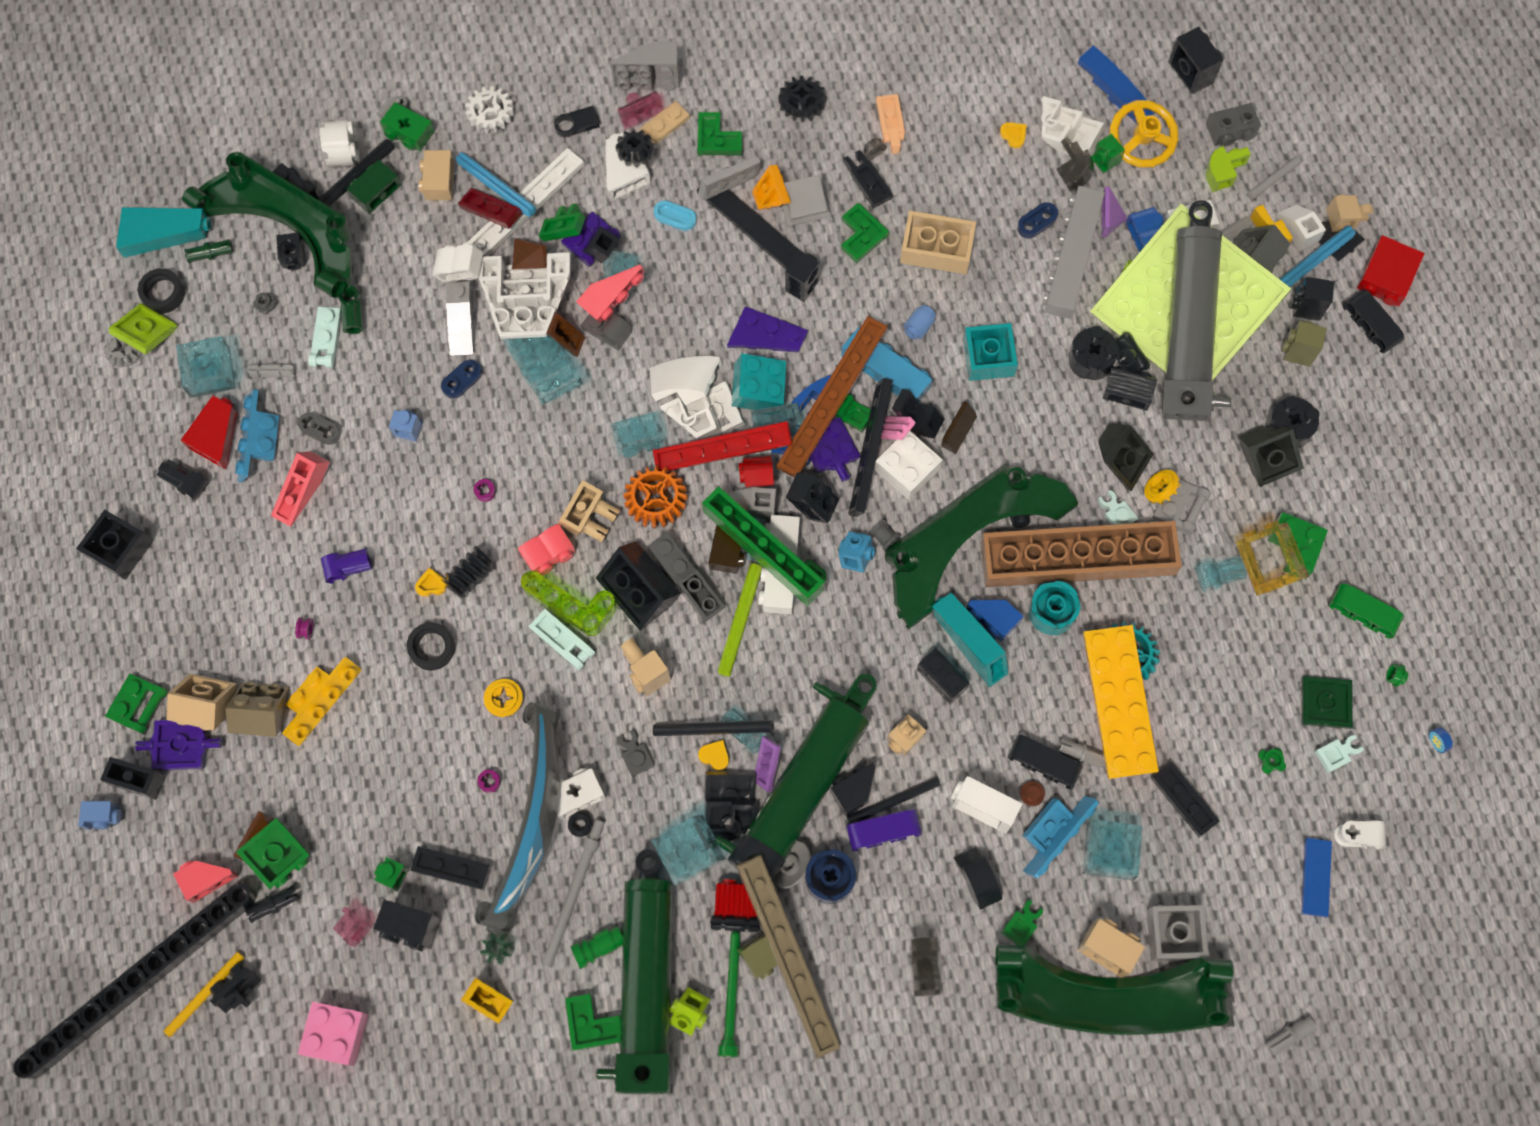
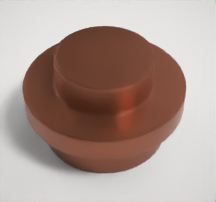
M1035 781L1025 783L1020 789L1022 802L1031 807L1041 804L1045 798V791L1042 785Z

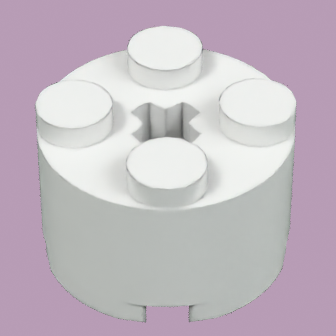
M340 120L321 123L320 140L322 152L328 154L329 158L324 159L326 166L332 168L359 163L361 161L360 152L355 146V141H358V132L354 128L353 122Z

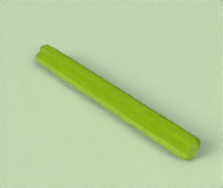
M751 563L749 565L718 667V674L724 677L731 676L761 576L762 566L759 564Z

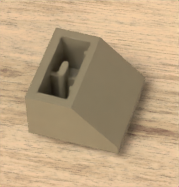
M241 682L225 707L228 733L277 737L284 722L289 686Z

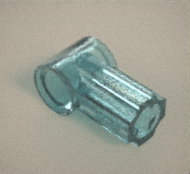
M1241 558L1217 564L1215 562H1207L1195 567L1202 592H1206V589L1212 587L1218 589L1223 584L1243 580L1247 577V568Z
M735 708L727 711L720 722L748 720ZM763 733L731 734L744 746L746 751L759 753ZM755 735L760 738L759 742L755 745L747 743L750 736Z

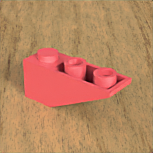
M638 265L593 283L576 302L599 323L603 320L607 321L613 315L614 307L627 299L629 296L628 291L633 285L637 286L641 283L645 270L642 266Z

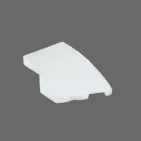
M1043 96L1042 139L1057 151L1086 163L1105 129L1104 123L1085 118L1083 112L1063 107L1062 101ZM1069 145H1079L1077 152L1068 150Z
M693 356L671 360L651 367V395L655 401H658L677 392L685 405L703 398L707 395L710 384L716 377L714 371L717 366L722 364V360L717 356Z
M726 381L710 388L705 397L687 405L678 397L660 406L665 413L697 439L714 436L745 424L739 408L731 406L732 391ZM725 415L730 423L720 427L718 420Z

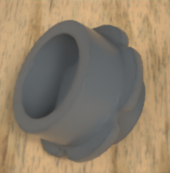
M259 293L255 297L256 300L253 301L254 308L258 309L260 313H269L276 305L275 297L271 293Z

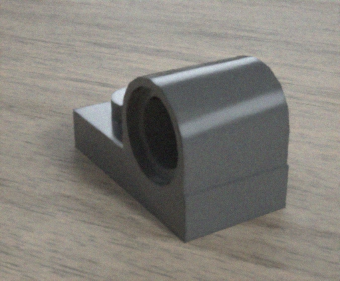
M589 314L580 325L582 330L618 351L631 335L628 323L617 315H612L607 321L603 320L599 323Z

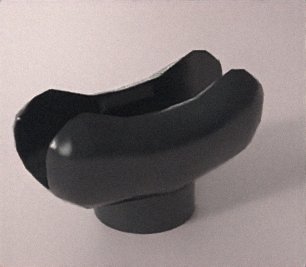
M1124 332L1119 338H1115L1119 347L1117 361L1121 366L1127 367L1130 372L1137 374L1150 368L1148 358L1129 332Z

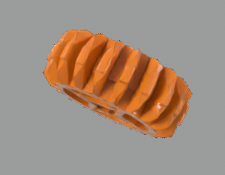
M657 465L654 467V471H650V468L646 466V473L643 474L638 470V478L631 476V484H626L625 489L628 492L623 494L624 499L627 500L624 505L625 508L629 509V516H635L634 520L636 523L643 519L644 527H647L649 522H651L652 528L655 529L657 522H661V526L665 528V520L668 519L673 524L675 522L673 515L680 518V510H685L686 504L684 502L688 499L687 495L684 494L687 491L686 486L682 485L683 480L681 477L676 478V472L672 471L668 474V468L666 467L659 471ZM656 481L659 482V483L656 484V485H649V484H648V483H650V482H656ZM669 486L675 493L672 503L668 502V498L665 496ZM639 490L646 497L642 507L636 502ZM655 494L656 496V494H659L660 498H655L654 500L651 498V495ZM655 508L663 509L659 512H651Z

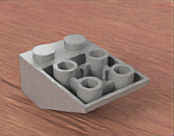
M654 41L611 60L610 67L614 87H618L621 90H628L629 88H640L642 90L662 88L664 90H672L673 88H679L680 62L678 41Z

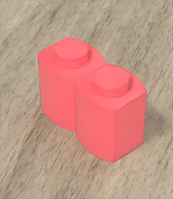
M559 524L548 528L539 536L530 539L518 548L520 555L534 576L548 574L552 570L553 565L569 561L575 552L574 546Z

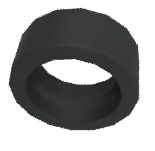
M158 268L151 270L143 275L138 283L137 291L139 298L146 307L157 313L165 314L172 312L184 300L185 289L183 283L174 272L168 269ZM163 280L172 282L174 290L167 299L158 302L152 301L149 298V290L155 283Z
M432 622L424 623L414 628L408 636L406 644L407 653L415 665L429 671L438 670L446 666L452 659L455 651L454 639L448 630L442 625ZM429 633L440 635L445 642L444 652L434 660H425L417 653L418 641Z

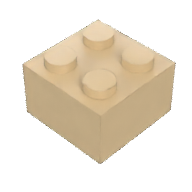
M189 673L168 693L167 720L176 722L179 725L200 727L202 730H215L226 719L225 707L236 692V683Z
M1099 918L1091 924L1077 951L1120 978L1125 977L1132 972L1145 946L1140 944L1141 940L1137 936L1129 932L1124 934L1117 929L1118 925L1106 918L1101 920Z

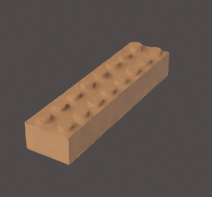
M1175 521L983 533L980 542L985 587L1045 584L1054 581L1078 582L1176 575L1182 567Z

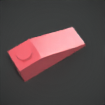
M312 451L296 453L271 516L291 527L321 484L330 461Z

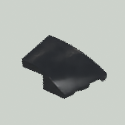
M705 772V851L713 850V845H716L715 839L717 836L732 841L740 834H745L757 815V803L754 799L755 772ZM728 819H730V825L724 824Z

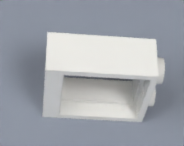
M969 776L966 777L964 782L959 780L951 796V799L955 800L952 807L1005 834L1011 828L1022 806V803Z

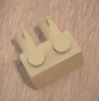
M582 480L557 524L576 536L584 532L602 543L608 529L591 521L590 514L596 512L613 522L620 509L601 500L603 491Z
M634 638L627 640L621 645V649L624 650L623 655L631 664L632 674L629 675L632 680L631 683L639 694L644 692L646 697H648L671 681L668 668L655 650L644 655Z

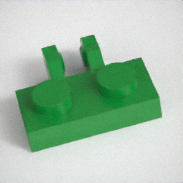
M574 203L569 208L560 206L555 217L544 219L538 235L539 238L546 242L580 235L585 216L580 212L579 205Z

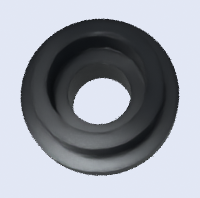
M584 812L574 813L568 820V830L575 837L587 836L593 826L591 817ZM580 820L585 822L583 829L576 828V823Z

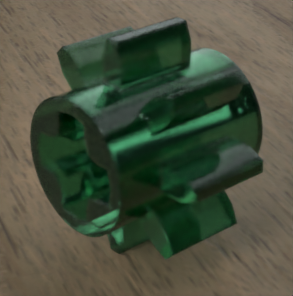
M491 933L492 939L489 941L482 940L486 946L485 950H482L480 953L482 955H489L487 963L491 964L496 959L498 964L502 965V958L505 956L508 958L512 957L507 952L508 948H511L513 944L504 942L506 940L505 934L497 938L494 933ZM495 943L502 946V948L499 949L498 955H496L494 952H491V949L495 948Z

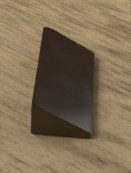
M963 402L942 439L941 446L954 454L959 450L977 418L968 402Z

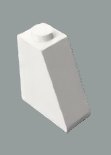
M624 132L613 134L610 138L606 139V176L610 201L650 183L649 172L645 165L638 163L637 168H635L633 163L626 166L625 161L618 159L615 146L618 144V136H623Z

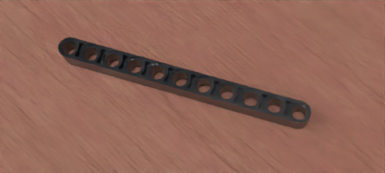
M241 883L227 889L20 1055L13 1065L15 1075L22 1079H37L242 915L245 912V908L255 903V891ZM246 890V899L239 903L238 894ZM222 907H225V916L221 919H218V910ZM204 923V933L197 936V927ZM183 940L184 947L181 952L177 953L175 950L176 944ZM162 957L163 964L160 969L156 970L155 961ZM140 974L142 977L141 983L135 987L133 983L134 978ZM119 991L120 999L114 1004L112 997L115 992ZM97 1008L99 1011L98 1018L92 1021L91 1014ZM73 1026H76L77 1034L74 1038H71L70 1030ZM54 1043L55 1052L50 1056L48 1049ZM32 1060L34 1067L33 1070L30 1073H28L27 1064Z

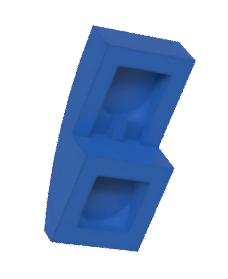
M831 375L815 381L799 393L791 402V410L800 415L812 398L817 400Z

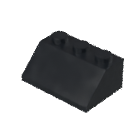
M637 541L618 547L596 576V580L639 631L669 609L681 595L680 591Z

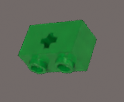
M396 102L392 104L380 121L383 134L392 141L395 139L401 141L403 146L409 150L416 149L421 152L435 132L430 120Z

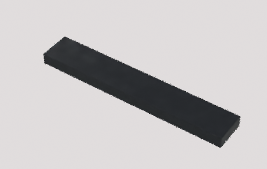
M730 190L705 200L784 269L787 270L800 252L798 248Z
M884 378L875 386L849 506V516L858 517L865 512L893 381Z

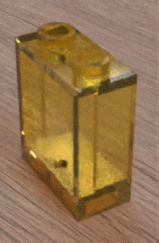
M1278 521L1264 525L1265 530L1258 533L1257 530L1249 531L1243 534L1244 539L1236 541L1257 596L1267 594L1309 577L1288 523L1279 524ZM1276 533L1291 572L1266 582L1251 543Z

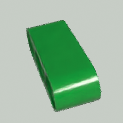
M1343 583L1339 584L1329 604L1332 610L1335 608L1341 611V614L1345 617L1364 623L1363 626L1376 633L1379 631L1385 634V637L1388 639L1395 637L1404 618L1403 613L1351 585Z

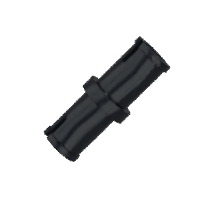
M290 886V888L273 896L269 894L265 896V900L245 908L246 915H250L248 918L250 923H254V921L271 913L274 915L279 912V909L299 901L297 893L294 894V887Z

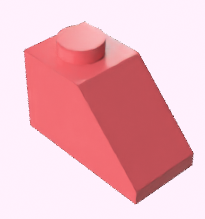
M188 861L179 867L180 870L173 874L185 899L192 903L238 877L237 873L230 869L199 861Z

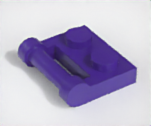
M592 211L585 217L580 235L563 238L561 244L584 264L591 267L595 263V259L582 251L592 233L601 226L619 239L621 235L615 228L609 226Z

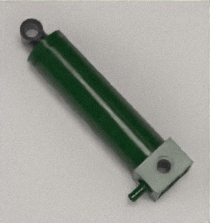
M645 849L636 856V880L624 882L620 1054H616L615 1069H597L596 1073L597 1079L614 1080L615 1093L671 1094L672 1056L669 1054L673 883L661 880L662 861L658 853L652 849ZM646 858L656 860L655 866L652 869L647 870L642 867V863ZM648 1067L650 1070L649 1078L646 1081H640L638 1078L640 1069Z

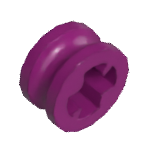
M481 479L474 485V494L481 502H488L494 498L496 490L490 480ZM484 486H488L490 492L489 494L485 492L486 495H482L479 489L481 487L484 489Z
M299 617L297 619L295 627L297 639L305 637L306 640L311 639L314 627L312 618L304 620L303 617Z
M484 770L479 774L477 783L482 791L493 793L499 789L501 779L495 771ZM488 775H492V779L495 781L493 786L490 784V788H486V784L483 782L485 777L488 779Z

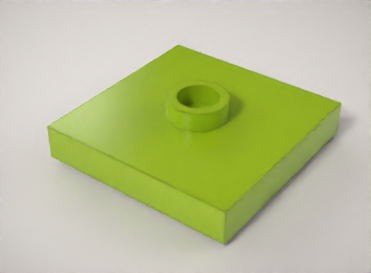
M139 303L109 327V334L146 355L174 333L177 329V324Z

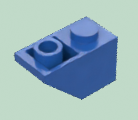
M971 600L966 608L986 628L985 630L994 640L998 638L1001 642L1021 623L1024 617L1006 600Z

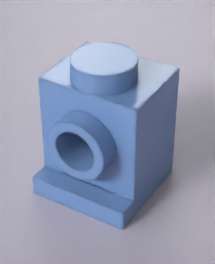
M394 410L389 428L394 437L416 442L423 420L419 419L412 411Z
M81 801L78 826L85 830H92V828L108 829V825L120 823L122 818L119 805L111 801Z

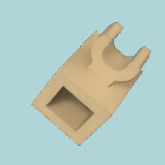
M1341 194L1335 196L1326 208L1332 232L1341 231L1348 225L1355 229L1360 221H1367L1369 219L1368 214L1374 213L1371 204L1359 206L1356 195Z
M908 714L889 733L887 738L889 741L888 746L896 754L902 753L906 756L925 736L926 730Z

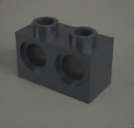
M800 251L785 271V292L802 302L806 301L819 282L820 262L815 256Z
M812 472L807 474L797 473L786 498L809 520L828 523L839 498L832 492V488L820 480L821 478L817 474Z

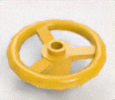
M1135 100L1123 105L1113 117L1110 125V134H1113L1121 144L1118 128L1121 120L1131 111L1134 112L1137 126L1133 131L1134 137L1124 146L1125 152L1122 159L1126 163L1138 168H1153L1165 163L1175 152L1179 141L1178 126L1173 115L1162 105L1150 100ZM1143 109L1156 112L1165 120L1169 128V136L1160 133L1161 123L1159 119L1155 116H1145ZM1152 141L1167 147L1161 155L1152 159H1140L1129 154L1139 144L1146 145Z

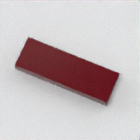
M470 188L458 202L461 209L507 229H510L522 214L519 207L473 188Z

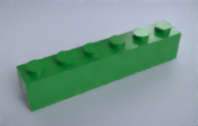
M719 486L702 502L703 513L807 607L824 591L825 581Z

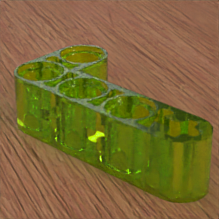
M528 571L521 577V586L528 597L587 636L598 635L617 609L615 598L611 592H598L590 603L586 605L535 571ZM530 582L533 584L536 582L541 591L539 592L538 588H536L533 585L529 587L528 584ZM550 594L558 595L555 601L549 602L546 600ZM604 600L611 602L608 608H600L599 605ZM574 606L578 608L574 614H566V610L569 607ZM590 619L597 621V624L592 628L585 626L586 622Z

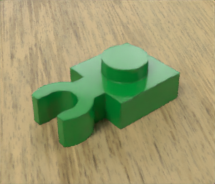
M1031 900L1023 905L1022 914L1018 911L1013 914L1001 932L1018 946L1026 945L1038 927L1032 921L1037 920L1043 914L1042 908L1036 914L1030 912L1029 906L1033 902Z

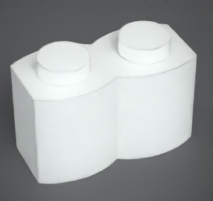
M463 243V245L457 247L447 245L445 248H440L436 253L432 276L445 283L476 279L479 277L483 252L472 243Z

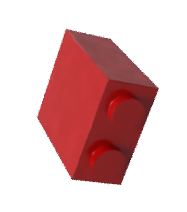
M1382 235L1372 251L1356 289H1365L1372 296L1382 299L1385 304L1399 307L1407 296L1425 253Z

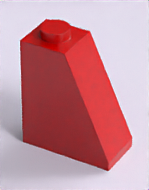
M212 395L180 441L189 450L226 469L238 413L233 408L234 404L225 397L219 399Z

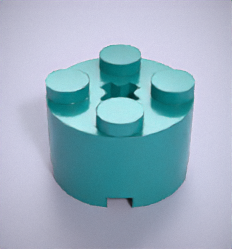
M1054 581L1039 586L1028 607V617L1032 625L1038 631L1047 635L1058 636L1068 631L1073 626L1081 609L1076 590L1062 581ZM1056 606L1057 610L1054 611L1051 608Z

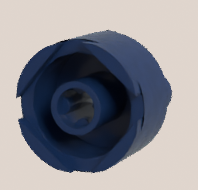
M825 850L815 854L810 859L806 867L805 884L808 892L814 899L824 904H837L844 901L852 893L856 882V870L849 856L839 850ZM834 872L836 881L831 880L827 882L826 875L824 874Z

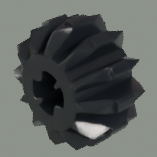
M633 128L631 133L624 130L623 136H618V144L615 146L618 159L625 161L626 166L633 163L635 168H637L638 163L645 165L646 159L651 160L654 144L651 141L650 135H645L643 129L636 132Z

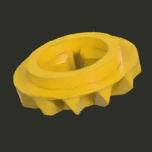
M1162 470L1155 473L1145 485V497L1152 504L1157 502L1162 505L1164 500L1170 501V497L1176 495V489L1181 486L1179 476L1172 470Z
M498 679L492 682L484 693L486 709L492 715L501 718L513 716L520 709L523 700L521 688L510 679ZM505 689L506 695L513 699L507 700L502 708L501 702L493 698L501 697Z

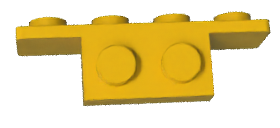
M347 657L340 661L330 675L316 666L286 702L285 705L297 715L284 729L282 734L294 744L300 746L358 676L361 669Z

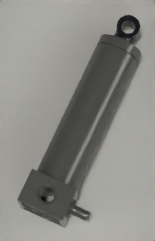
M1204 200L1196 201L1190 206L1188 214L1189 227L1176 231L1167 375L1164 382L1162 419L1210 421L1211 411H1214V407H1231V398L1215 397V393H1213L1212 374L1222 232L1221 230L1210 228L1213 210L1210 203ZM1198 210H1203L1207 213V216L1203 219H1197L1194 213ZM1185 397H1191L1194 402L1187 405L1182 403L1181 400Z

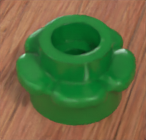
M1392 664L1387 670L1386 681L1394 687L1405 684L1408 679L1405 665Z

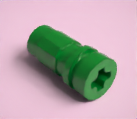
M618 926L610 930L606 928L593 934V938L587 941L583 939L581 944L577 942L571 945L570 948L579 968L582 969L588 966L587 963L591 962L593 964L595 959L601 956L604 957L622 947L623 937Z

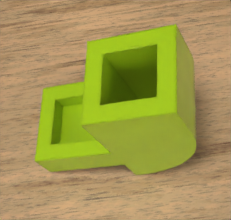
M1221 146L1213 152L1205 170V177L1212 192L1233 186L1237 178L1234 168L1246 165L1251 156L1248 147L1242 149L1235 148L1227 153L1224 146Z

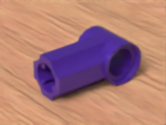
M366 549L343 555L332 553L321 558L325 582L329 584L334 583L338 579L343 581L347 576L372 570L370 557Z

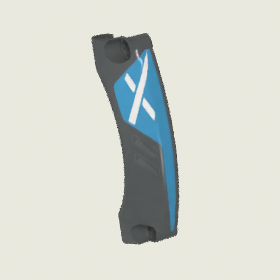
M533 702L528 703L522 713L523 723L534 726L532 731L534 733L532 771L522 823L510 861L493 902H481L475 912L477 924L487 926L486 931L494 933L495 931L503 933V935L509 934L515 908L542 865L553 835L559 806L560 774L555 733L560 713Z

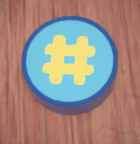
M1438 727L1429 732V739L1437 752L1445 753L1452 749V738L1445 729Z

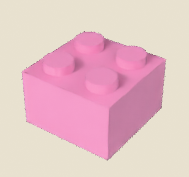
M312 1002L298 1054L355 1066L368 1014Z

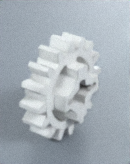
M491 86L489 91L482 87L481 93L475 90V97H468L469 103L465 104L467 110L465 113L470 125H476L477 131L484 128L485 133H488L490 129H493L496 133L499 126L505 129L504 122L511 123L510 116H514L513 103L509 98V94H503L501 88L496 92L494 86Z

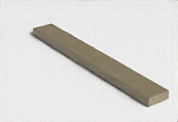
M761 855L736 865L816 1058L841 1048Z

